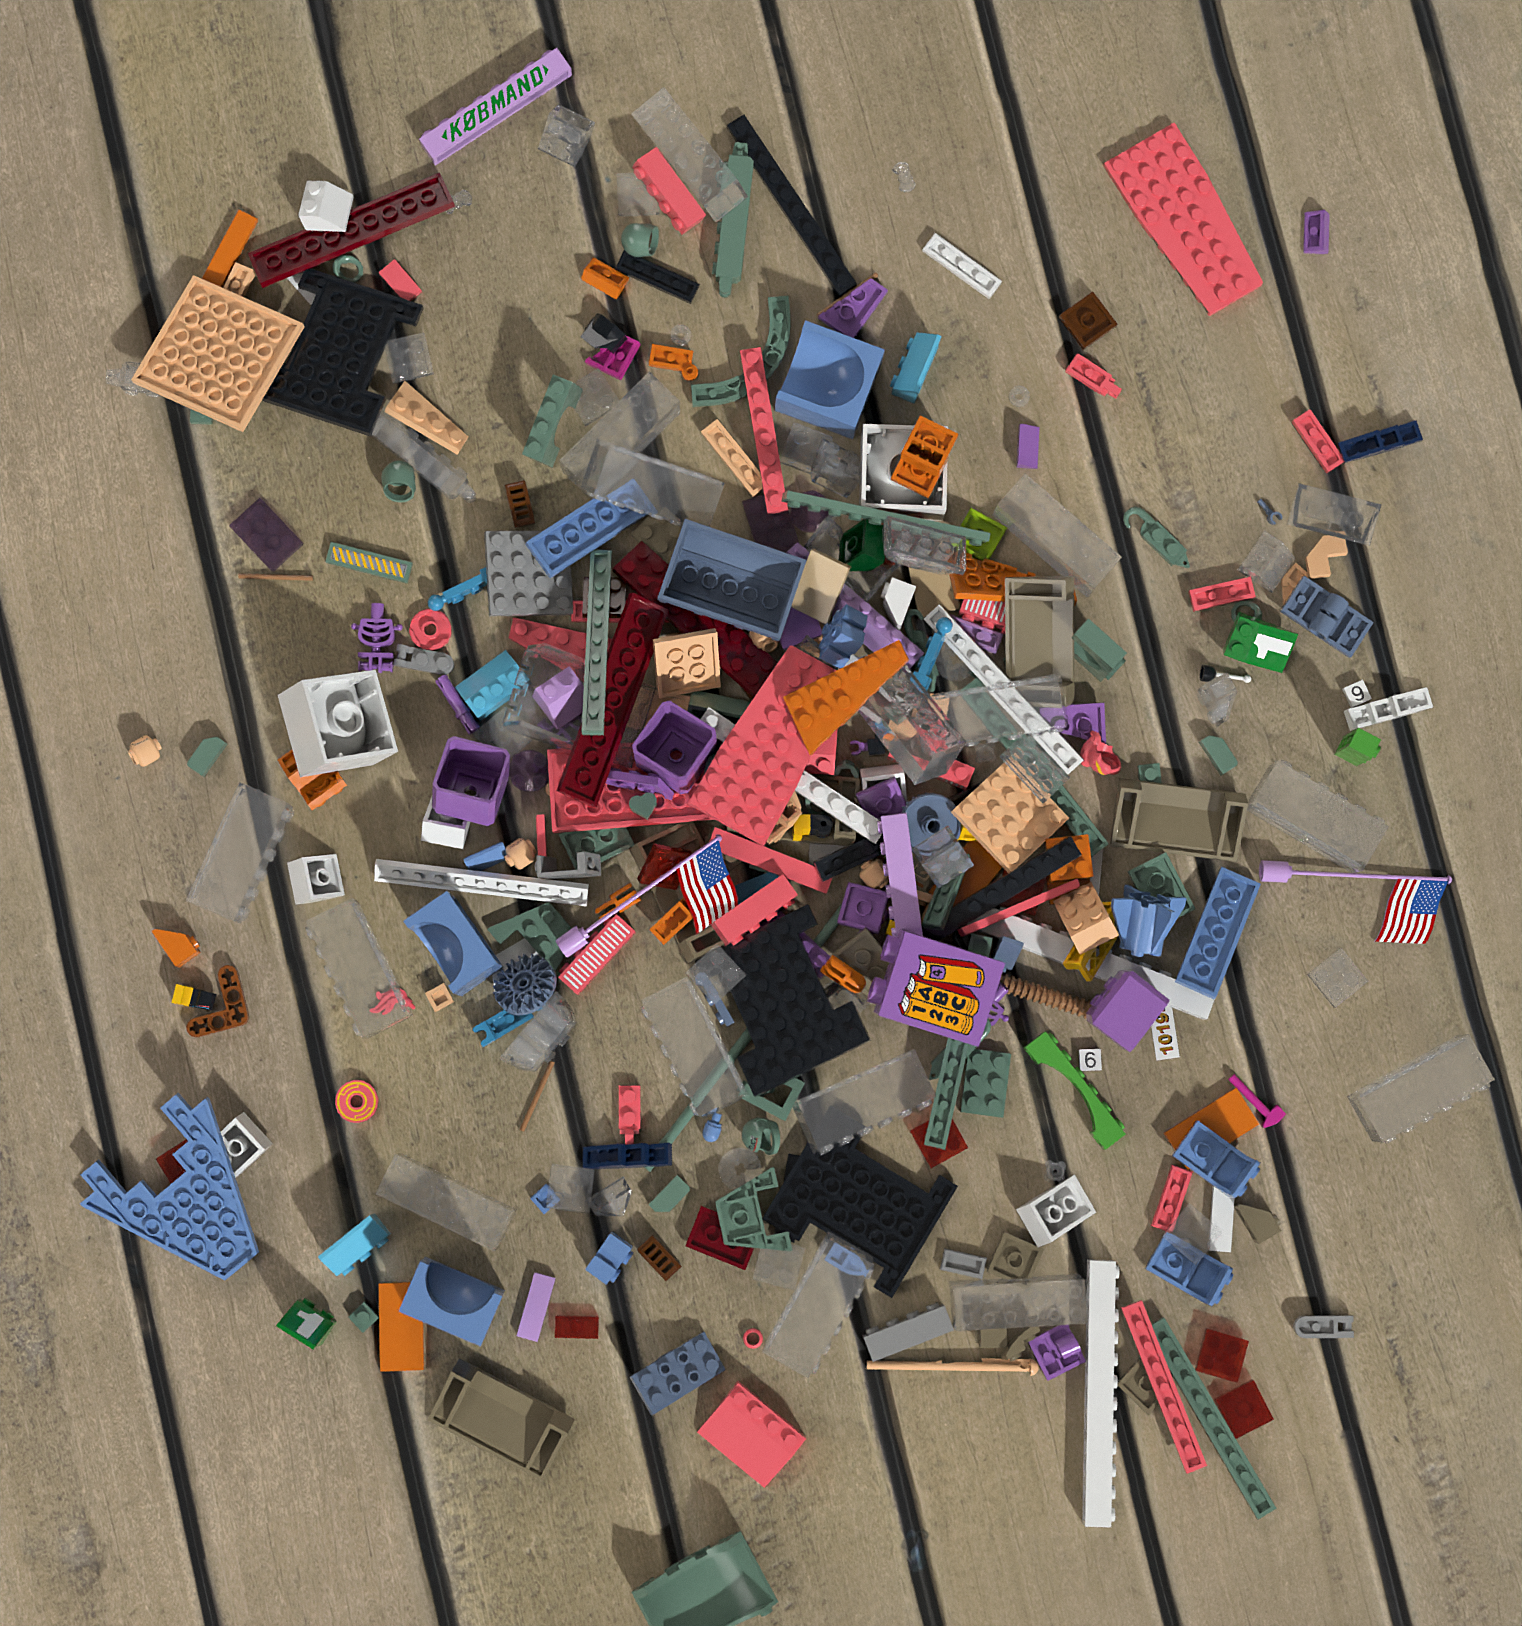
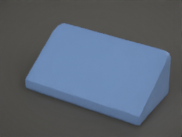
M499 842L467 856L463 860L468 870L483 871L505 861L504 856L507 855L506 847L503 842Z

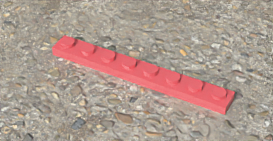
M761 347L740 350L767 515L788 512L787 503L781 502L785 488Z
M1142 1300L1121 1307L1186 1474L1206 1467V1461Z

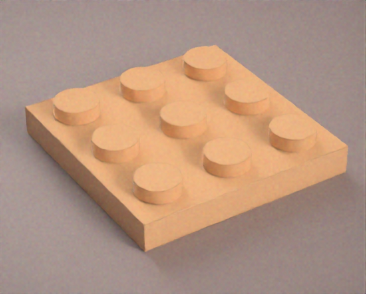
M715 628L653 639L656 687L659 698L721 687L718 636Z

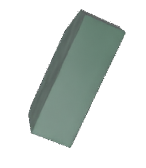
M1209 735L1198 742L1220 776L1237 766L1238 761L1223 738Z
M218 737L203 739L188 760V767L205 777L228 744Z
M676 1175L648 1205L655 1212H670L690 1191V1187L683 1179Z

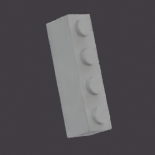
M936 1302L926 1306L927 1310L919 1313L916 1310L906 1314V1319L899 1321L898 1318L886 1322L887 1326L879 1329L878 1326L867 1329V1334L862 1336L872 1361L880 1360L953 1331L954 1329L945 1305H939Z

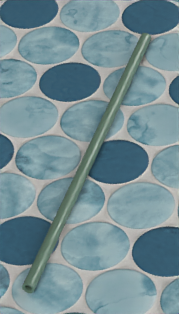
M842 904L813 940L818 946L822 947L839 925L837 920ZM747 1028L659 1143L672 1144L751 1041L752 1038ZM644 1167V1168L647 1169L649 1172H651L654 1167Z

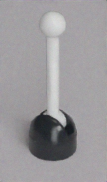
M1203 664L1200 669V681L1210 682L1215 677L1243 680L1245 683L1251 681L1250 675L1238 676L1217 673L1216 669L1210 665Z

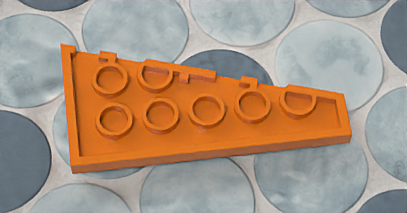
M946 547L944 551L955 599L1005 602L1006 577H1032L1036 575L1032 572L1027 574L1018 572L1015 567L989 559L978 560L972 558V554L964 552V555L955 553L953 548ZM1074 590V606H1075L1076 603H1077V597H1076V593H1075V590Z
M900 640L783 697L809 755L815 753L819 746L826 742L889 678L891 679L909 661Z

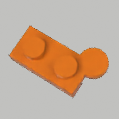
M652 344L649 366L680 371L683 378L687 381H693L698 376V369L692 364V350Z

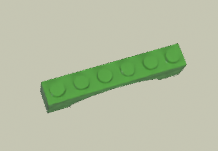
M1046 1031L1042 1032L1024 1046V1050L1036 1065L1044 1063L1056 1069L1076 1087L1084 1099L1091 1116L1093 1130L1090 1134L1103 1150L1108 1149L1126 1134L1123 1131L1125 1126L1118 1118L1114 1119L1109 1112L1112 1110L1105 1101L1100 1102L1096 1096L1098 1094L1097 1090L1092 1084L1087 1085L1083 1080L1085 1077L1083 1072L1078 1067L1074 1068L1069 1062L1072 1060L1064 1049L1061 1051L1057 1047L1058 1041L1051 1032L1049 1034Z

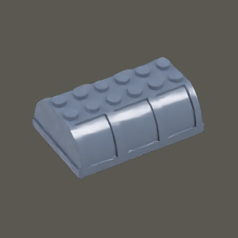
M685 519L657 600L693 611L701 616L704 615L734 625L736 628L746 629L770 637L772 640L780 641L807 560Z

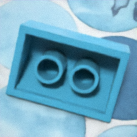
M917 332L914 338L910 337L906 349L909 350L906 357L902 356L898 368L901 369L898 376L894 375L890 387L893 388L892 395L915 404L939 347L940 335Z
M505 650L458 684L455 689L478 720L481 721L531 683L518 664Z
M376 1214L369 1215L320 1254L318 1258L336 1276L340 1274L346 1276L354 1269L353 1264L358 1260L363 1262L372 1255L371 1249L375 1246L381 1248L389 1241L387 1237L391 1233Z

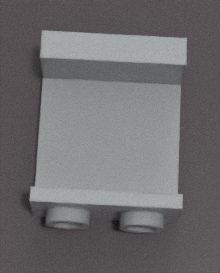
M577 852V870L557 871L556 858L536 856L535 872L539 878L556 880L601 876L599 854Z

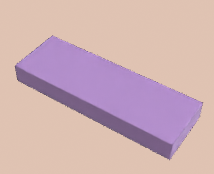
M950 614L982 650L993 654L997 653L1003 633Z
M534 1273L517 1332L518 1337L538 1342L556 1278Z

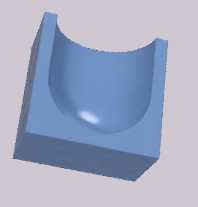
M805 320L790 369L782 388L776 396L775 411L853 439L881 367L885 349Z
M448 891L404 920L406 926L417 934L451 983L448 987L456 995L463 996L503 968V965L458 900Z
M425 1256L417 1267L399 1312L481 1346L505 1290Z

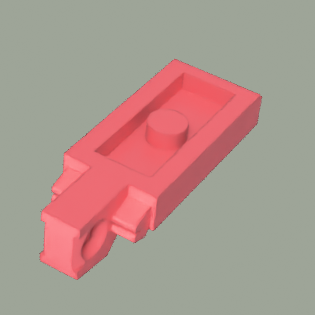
M1079 353L1075 355L1065 370L1067 374L1103 396L1108 394L1116 399L1121 393L1122 389L1114 384L1115 379L1112 378L1111 374Z
M640 1085L619 1086L620 1134H625V1145L634 1144V1134H639V1129H641Z

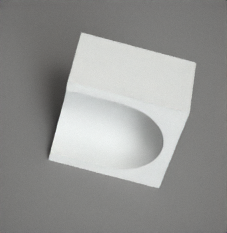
M863 424L860 440L859 505L926 520L942 521L947 506V463L930 497H924L891 480V476L900 461L901 452L915 425Z
M376 670L301 680L278 695L300 777L371 766L398 752Z

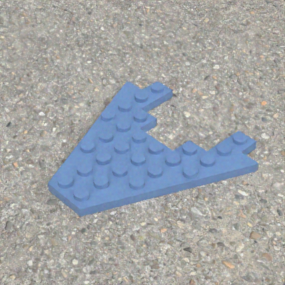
M177 1093L160 1109L188 1140L186 1144L172 1154L186 1172L159 1195H156L144 1180H141L131 1190L126 1192L103 1163L98 1160L81 1174L94 1192L82 1201L80 1205L203 1270L226 1280L257 1255L259 1249L209 1097H206L192 1109L185 1099Z

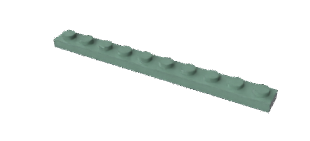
M788 490L782 494L781 502H786L787 506L793 508L805 506L808 507V511L820 512V510L828 511V515L840 517L841 514L848 515L850 520L861 521L862 518L869 520V523L874 525L886 523L893 529L909 528V532L912 533L929 532V536L941 538L942 535L948 536L949 540L955 542L967 540L970 545L981 546L990 539V533Z
M593 550L590 552L582 735H604L612 550Z
M978 678L961 689L960 693L1009 755L1069 817L1064 824L1074 836L1088 834L1091 857L1109 844Z
M972 933L968 951L989 957L993 938ZM951 1038L947 1040L924 1145L944 1150L946 1148L969 1046L967 1043Z
M1162 1317L1151 1325L1172 1376L1178 1383L1179 1388L1256 1519L1259 1520L1277 1509L1166 1319Z

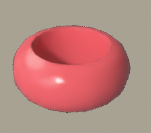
M748 1329L743 1335V1342L748 1348H758L763 1342V1335L758 1329ZM752 1332L759 1335V1341L754 1345L749 1344L747 1341L748 1334Z

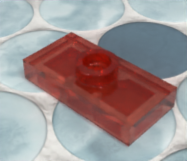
M556 1315L555 1338L598 1339L599 1316Z

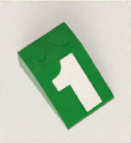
M1238 612L1223 648V654L1243 663L1282 673L1299 634Z
M304 1298V1300L298 1299L277 1323L276 1327L314 1350L324 1343L337 1321L333 1319L334 1315L324 1309L321 1312L316 1309V1304L307 1298Z

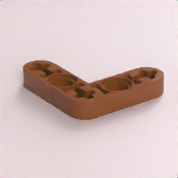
M225 965L218 972L226 1010L191 1019L186 1026L190 1036L203 1037L240 1027L248 1022L249 1011L239 972L235 967ZM227 969L234 973L231 976V982L233 984L237 982V986L225 988V985H230L229 980L223 978ZM235 989L239 992V999L231 1002L228 999V993ZM242 1003V1007H238L240 1013H244V1017L241 1018L239 1023L233 1017L237 1015L236 1008L231 1009L230 1005ZM216 1016H221L224 1020V1024L220 1028H215L212 1024V1020ZM208 1018L207 1023L210 1031L207 1032L208 1027L199 1029L200 1033L198 1034L196 1031H192L195 1022L200 1025L206 1024L205 1019Z

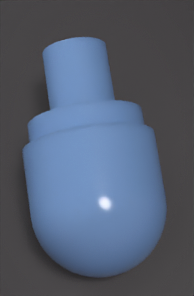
M714 1112L712 1119L707 1120V1123H705L702 1135L707 1142H714L719 1138L722 1124L719 1123L722 1116L720 1113Z

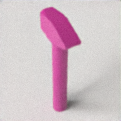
M1235 1074L1228 1079L1265 1117L1262 1128L1277 1124L1286 1115L1278 1105L1269 1110Z

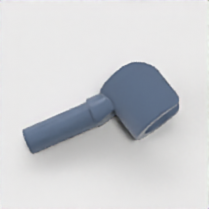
M1262 499L1258 501V504L1268 515L1267 521L1269 524H1276L1272 519L1273 515L1282 520L1280 512H1273Z

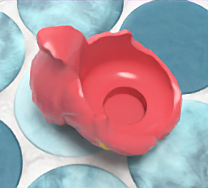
M1091 731V737L1083 744L1080 750V756L1084 759L1081 765L1091 767L1102 775L1118 774L1121 770V762L1112 751L1113 746L1101 742L1100 734L1096 731Z

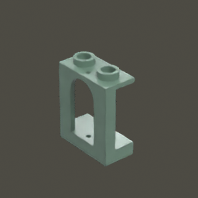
M797 1078L784 1083L791 1087L792 1090L783 1107L761 1096L754 1097L748 1082L744 1080L738 1092L741 1093L740 1098L786 1121L805 1083Z

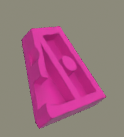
M626 336L627 340L614 354L606 348H600L601 351L592 358L588 357L585 363L616 379L622 380L641 344L639 341Z

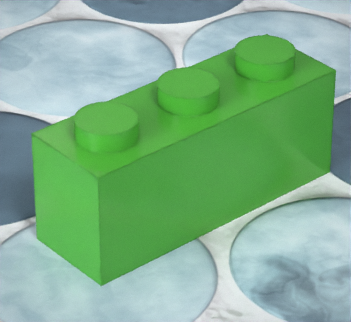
M1357 728L1343 736L1334 755L1358 766L1366 763L1368 760L1370 761L1372 757L1376 758L1381 749L1379 746L1381 739Z

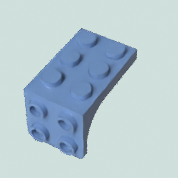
M1199 1121L1194 1123L1172 1154L1173 1157L1226 1196L1233 1198L1241 1197L1248 1187L1246 1185L1250 1178L1254 1179L1260 1171L1258 1167L1260 1162L1258 1160L1248 1157Z
M1165 1231L1145 1267L1146 1270L1209 1306L1219 1303L1223 1296L1221 1291L1224 1285H1228L1234 1275L1232 1267L1221 1263Z

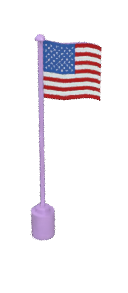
M716 834L713 840L587 929H584L583 926L579 928L576 925L555 940L560 950L567 958L589 943L587 940L590 937L588 932L676 870L682 894L694 920L696 935L738 905L736 889L722 856L719 841H722V836Z
M1261 860L1259 865V880L1261 882L1287 883L1292 875L1397 879L1387 902L1382 927L1374 942L1426 944L1434 927L1439 901L1446 885L1452 882V877L1449 875L1447 877L1298 871L1292 870V866H1289L1287 861Z

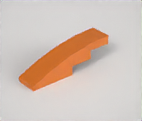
M684 897L649 929L663 945L693 918Z

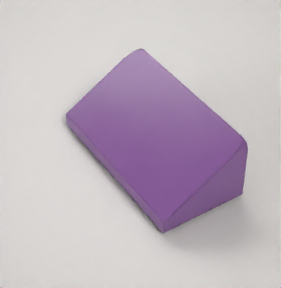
M1326 210L1305 212L1304 253H1329V213Z
M1019 424L1016 468L1037 469L1039 427Z

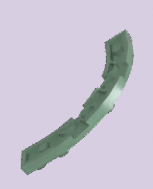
M789 296L768 297L770 327L767 342L762 352L766 382L777 370L788 346L791 327ZM744 374L722 382L691 385L693 407L727 404L747 396Z

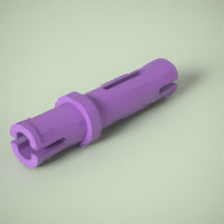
M445 674L439 677L435 683L455 711L456 719H460L469 735L473 734L480 726L471 715V709L466 707L448 676Z

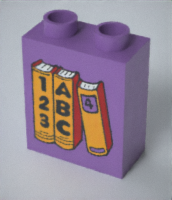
M902 929L899 930L897 937L888 935L880 956V960L889 962L884 979L874 977L867 997V1002L876 1004L874 1012L878 1016L979 1047L1005 963Z

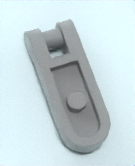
M402 644L397 645L396 651H398L397 659H394V666L438 675L450 674L454 669V661L446 653L409 647ZM406 654H412L411 662L405 661Z
M1353 1315L1300 1316L1294 1321L1293 1329L1296 1335L1302 1338H1354L1351 1323L1354 1322ZM1338 1323H1343L1342 1331H1338Z

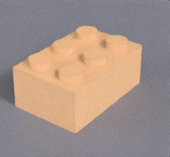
M1092 882L1082 885L1078 889L1053 901L1080 955L1119 935Z

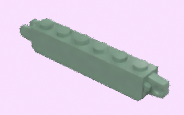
M735 142L732 155H729V161L724 162L723 174H727L726 182L722 181L721 194H725L724 202L720 201L719 214L723 215L722 222L718 221L717 234H720V241L715 242L714 254L718 255L717 262H713L712 274L716 275V282H719V294L724 298L729 297L732 283L737 284L741 281L754 161L751 157H748L747 143Z

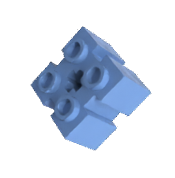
M847 604L841 611L837 610L832 621L826 623L822 629L823 639L819 645V649H821L819 658L839 669L843 668L850 660V656L855 654L863 645L865 636L863 630L866 628L868 615Z
M611 1232L585 1270L606 1285L609 1281L613 1283L621 1272L618 1269L621 1263L626 1265L632 1257L633 1252L631 1249L633 1246L614 1232Z

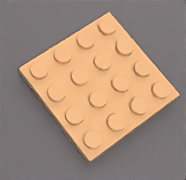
M1009 757L951 811L958 821L1008 873L1019 867L1046 841L1045 839H1048L1069 819L1012 757Z

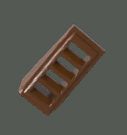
M525 480L506 484V494L515 528L536 524ZM523 489V492L511 494V491ZM525 497L524 501L513 503L514 499ZM527 506V509L515 512V508ZM529 514V518L517 520V516Z
M654 1235L649 1237L637 1249L640 1255L665 1281L682 1267ZM654 1243L656 1247L647 1254L645 1251ZM660 1249L662 1253L653 1261L651 1257ZM666 1256L668 1260L658 1267L657 1263ZM672 1262L674 1266L664 1273L662 1270Z

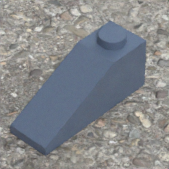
M1005 936L996 941L991 958L1005 963L1003 973H1006V970L1010 971L1013 969L1024 942Z

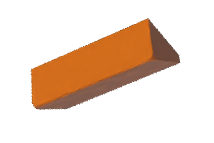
M593 257L584 268L581 279L617 299L627 284L629 277Z

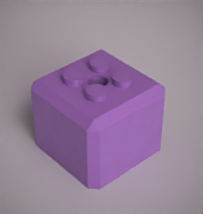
M671 701L661 703L632 745L636 767L647 774L659 775L660 779L668 787L679 794H685L690 791L704 771L709 756L718 750L715 728ZM675 750L682 753V757L678 760L670 757V754Z
M456 736L449 738L433 781L432 808L434 811L485 826L493 824L509 779L510 754L508 751ZM467 790H473L476 792V795H466L465 792Z
M1121 970L1114 977H1109L1103 985L1105 987L1100 995L1097 993L1090 1002L1092 1006L1086 1012V1019L1122 1049L1131 1052L1170 1000L1135 972Z

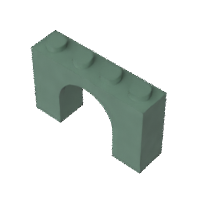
M552 375L522 455L553 468L560 450L554 444L558 423L567 407L576 409L583 391L582 388L569 380Z
M1087 619L1071 637L1074 640V659L1100 682L1104 678L1109 680L1126 661L1123 657L1127 652L1090 619Z

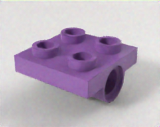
M1066 1321L1037 1335L1035 1339L1028 1342L1047 1381L1086 1362L1081 1348Z

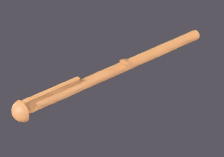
M981 1358L982 1362L942 1363V1360L874 1362L867 1360V1369L1030 1372V1376L1038 1372L1039 1366L1034 1359L1010 1361V1359Z

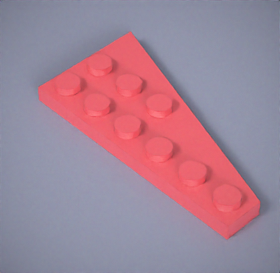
M513 617L509 634L510 640L561 670L570 666L579 680L584 683L586 633ZM608 638V650L612 642L610 638Z

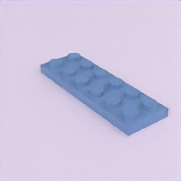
M628 476L528 540L525 545L548 577L552 578L650 514L653 509Z
M1224 867L1219 869L1175 983L1212 999L1217 997L1258 893L1260 883Z

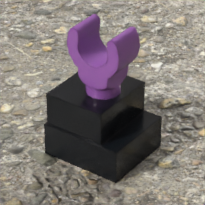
M875 733V738L867 739L865 743H860L857 740L850 742V745L856 744L859 746L858 751L851 753L853 756H857L864 751H868L869 757L886 756L883 733Z

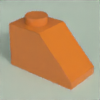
M159 929L151 931L175 967L180 968L201 953L198 949L200 944L194 936L190 937L186 934Z

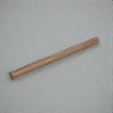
M876 272L872 274L870 277L862 281L860 284L855 286L853 289L848 291L846 294L841 296L839 299L834 301L825 309L817 313V316H819L823 312H826L831 307H833L835 303L843 300L845 297L850 295L852 291H854L856 288H858L863 283L868 281L870 278L873 280L878 277V274Z
M238 574L239 579L313 581V575Z
M550 1061L519 1129L523 1132L527 1127L555 1062Z

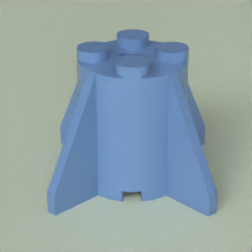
M1125 885L1124 898H1112L1111 901L1112 913L1121 940L1120 948L1130 950L1131 955L1143 957L1144 954L1161 956L1164 939L1184 909L1186 898L1165 897L1157 894L1156 898L1150 896V892L1138 891L1130 885Z

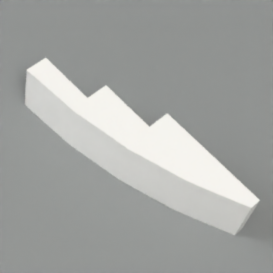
M1426 687L1344 710L1349 730L1352 731L1357 728L1367 727L1433 708V704Z

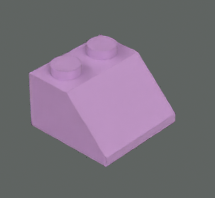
M568 666L537 687L532 697L558 730L582 714L584 686L571 667Z

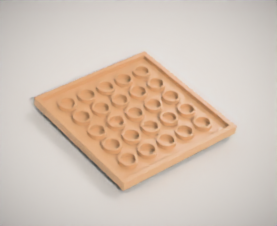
M193 275L131 380L136 385L244 432L304 329V325L297 320Z

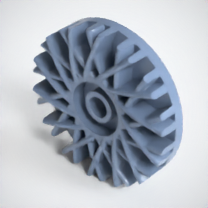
M925 792L922 795L918 794L917 797L913 796L911 801L906 802V806H902V813L907 812L912 852L924 857H935L946 853L955 845L960 836L961 823L951 813L956 807L951 800L940 794ZM932 821L933 825L928 829V824Z
M523 954L522 957L518 956L520 960L518 962L511 959V964L506 963L508 969L504 971L501 968L500 971L502 973L497 974L499 981L494 980L496 984L493 986L496 991L493 992L495 999L510 1014L527 1015L542 1008L554 993L557 981L556 973L548 961L543 957L540 958L537 954L535 956L531 954V958H528L526 954Z

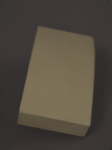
M1030 1323L1012 1337L1007 1343V1347L1003 1349L1000 1355L1001 1358L1013 1361L1021 1357V1352L1026 1350L1022 1341L1025 1343L1030 1342L1036 1338L1035 1334L1041 1331L1037 1323Z

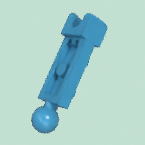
M486 567L480 569L481 574L442 592L443 595L435 594L430 596L427 602L428 607L433 611H439L446 602L448 604L451 602L456 604L464 599L463 596L469 593L474 595L481 592L483 587L487 585Z
M942 617L938 619L936 623L938 631L934 633L933 637H929L926 643L928 650L925 657L921 656L917 665L920 669L918 672L914 671L909 682V686L924 693L927 692L932 681L929 676L944 643V636L953 627L952 621L949 618Z
M546 1004L537 1011L543 1010ZM503 1010L473 1027L472 1030L476 1033L484 1030L487 1033V1037L481 1041L482 1047H485L534 1018V1015L532 1013L513 1015Z

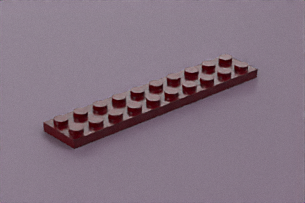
M439 172L351 209L346 232L304 229L248 253L258 280L262 288L449 210L455 207V204Z
M643 541L638 543L613 567L612 571L639 596L668 609L666 620L682 634L715 628L718 636L720 668L754 698L778 662L766 651H763L762 648L758 649L752 639L734 625L704 615L701 616L693 611L657 600L669 565Z
M629 593L607 653L604 735H582L581 723L556 790L557 792L591 807H597L654 652L653 639L659 638L669 611L668 609L635 593Z

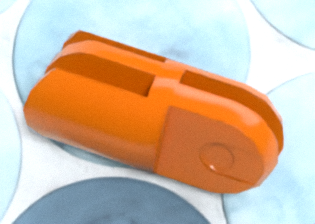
M631 882L609 895L610 900L595 909V914L612 904L615 906L599 916V919L637 893L634 889L618 900L616 899V896L633 886ZM638 897L618 912L621 914L640 902L641 898Z
M834 955L820 969L821 973L853 993H860L866 987L865 978Z

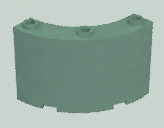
M741 1531L720 1539L712 1547L708 1545L666 1568L664 1570L665 1573L659 1577H652L631 1592L649 1626H735L757 1615H761V1617L768 1615L773 1611L771 1607L778 1603Z

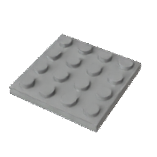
M542 531L484 532L489 616L573 614L571 565L552 578H549L525 545L528 540Z

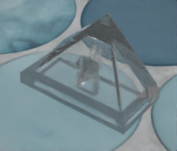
M623 1176L588 1198L587 1201L596 1216H623L633 1192Z

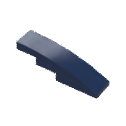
M1417 420L1339 442L1338 446L1344 463L1412 445L1421 442L1423 438Z
M621 1143L583 1147V1169H620L672 1165L671 1143H639L629 1145Z

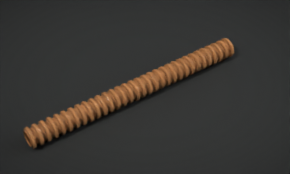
M1008 974L1001 975L999 981L1008 988L1007 994L1013 993V996L1019 995V998L1026 997V1000L1032 999V1002L1038 1001L1039 1004L1044 1003L1047 1007L1051 1005V1008L1057 1007L1059 1011L1063 1009L1066 1013L1070 1011V1014L1076 1013L1078 1017L1082 1015L1085 1019L1086 1012L1092 1006L1090 1004L1091 1000L1085 1001V998L1079 999V996L1072 997V994L1066 995V992L1053 991V988L1047 989V986L1040 987V984L1034 985V982L1028 983V980L1021 981V978L1015 979V976L1009 977Z

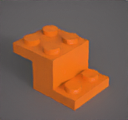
M920 415L901 452L900 461L891 476V480L929 498L948 462L949 454L959 434Z
M290 750L277 760L288 779L303 796L311 810L322 806L326 800L340 793L347 786L338 771L300 777L293 750Z
M1088 834L1071 836L1082 855L1046 876L1048 891L1075 879H1078L1080 886L1090 883V878L1094 876ZM1067 837L1045 839L1046 850ZM1069 891V892L1064 893V894H1062V895H1060V896H1057V897H1055V898H1053V899H1050V900H1049V905H1055L1053 901L1057 900V899L1060 898L1061 896L1066 895V894H1068V893H1070V892H1072V891Z

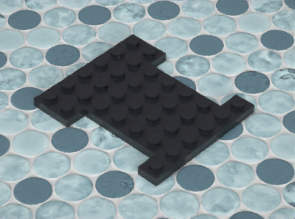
M309 268L303 272L298 287L299 289L314 293L316 296L304 321V329L295 342L287 364L283 363L262 401L371 437L386 398L367 390L396 321L416 327L424 309L423 305Z
M808 904L757 929L751 934L743 936L744 939L734 946L730 943L694 961L699 973H706L709 979L723 973L756 1047L737 1057L754 1097L871 1041L853 1001L836 1009H833L800 937V933L818 925Z
M828 1107L762 1219L783 1232L788 1231L789 1236L797 1241H800L810 1223L883 1267L873 1287L892 1298L958 1186L943 1176L938 1175L928 1193L855 1149L866 1129Z

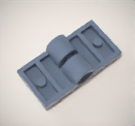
M1306 576L1301 577L1280 610L1288 618L1348 658L1353 656L1374 623L1350 607L1344 598L1335 593H1329Z
M701 1332L630 1376V1379L649 1413L654 1415L726 1369L705 1332Z

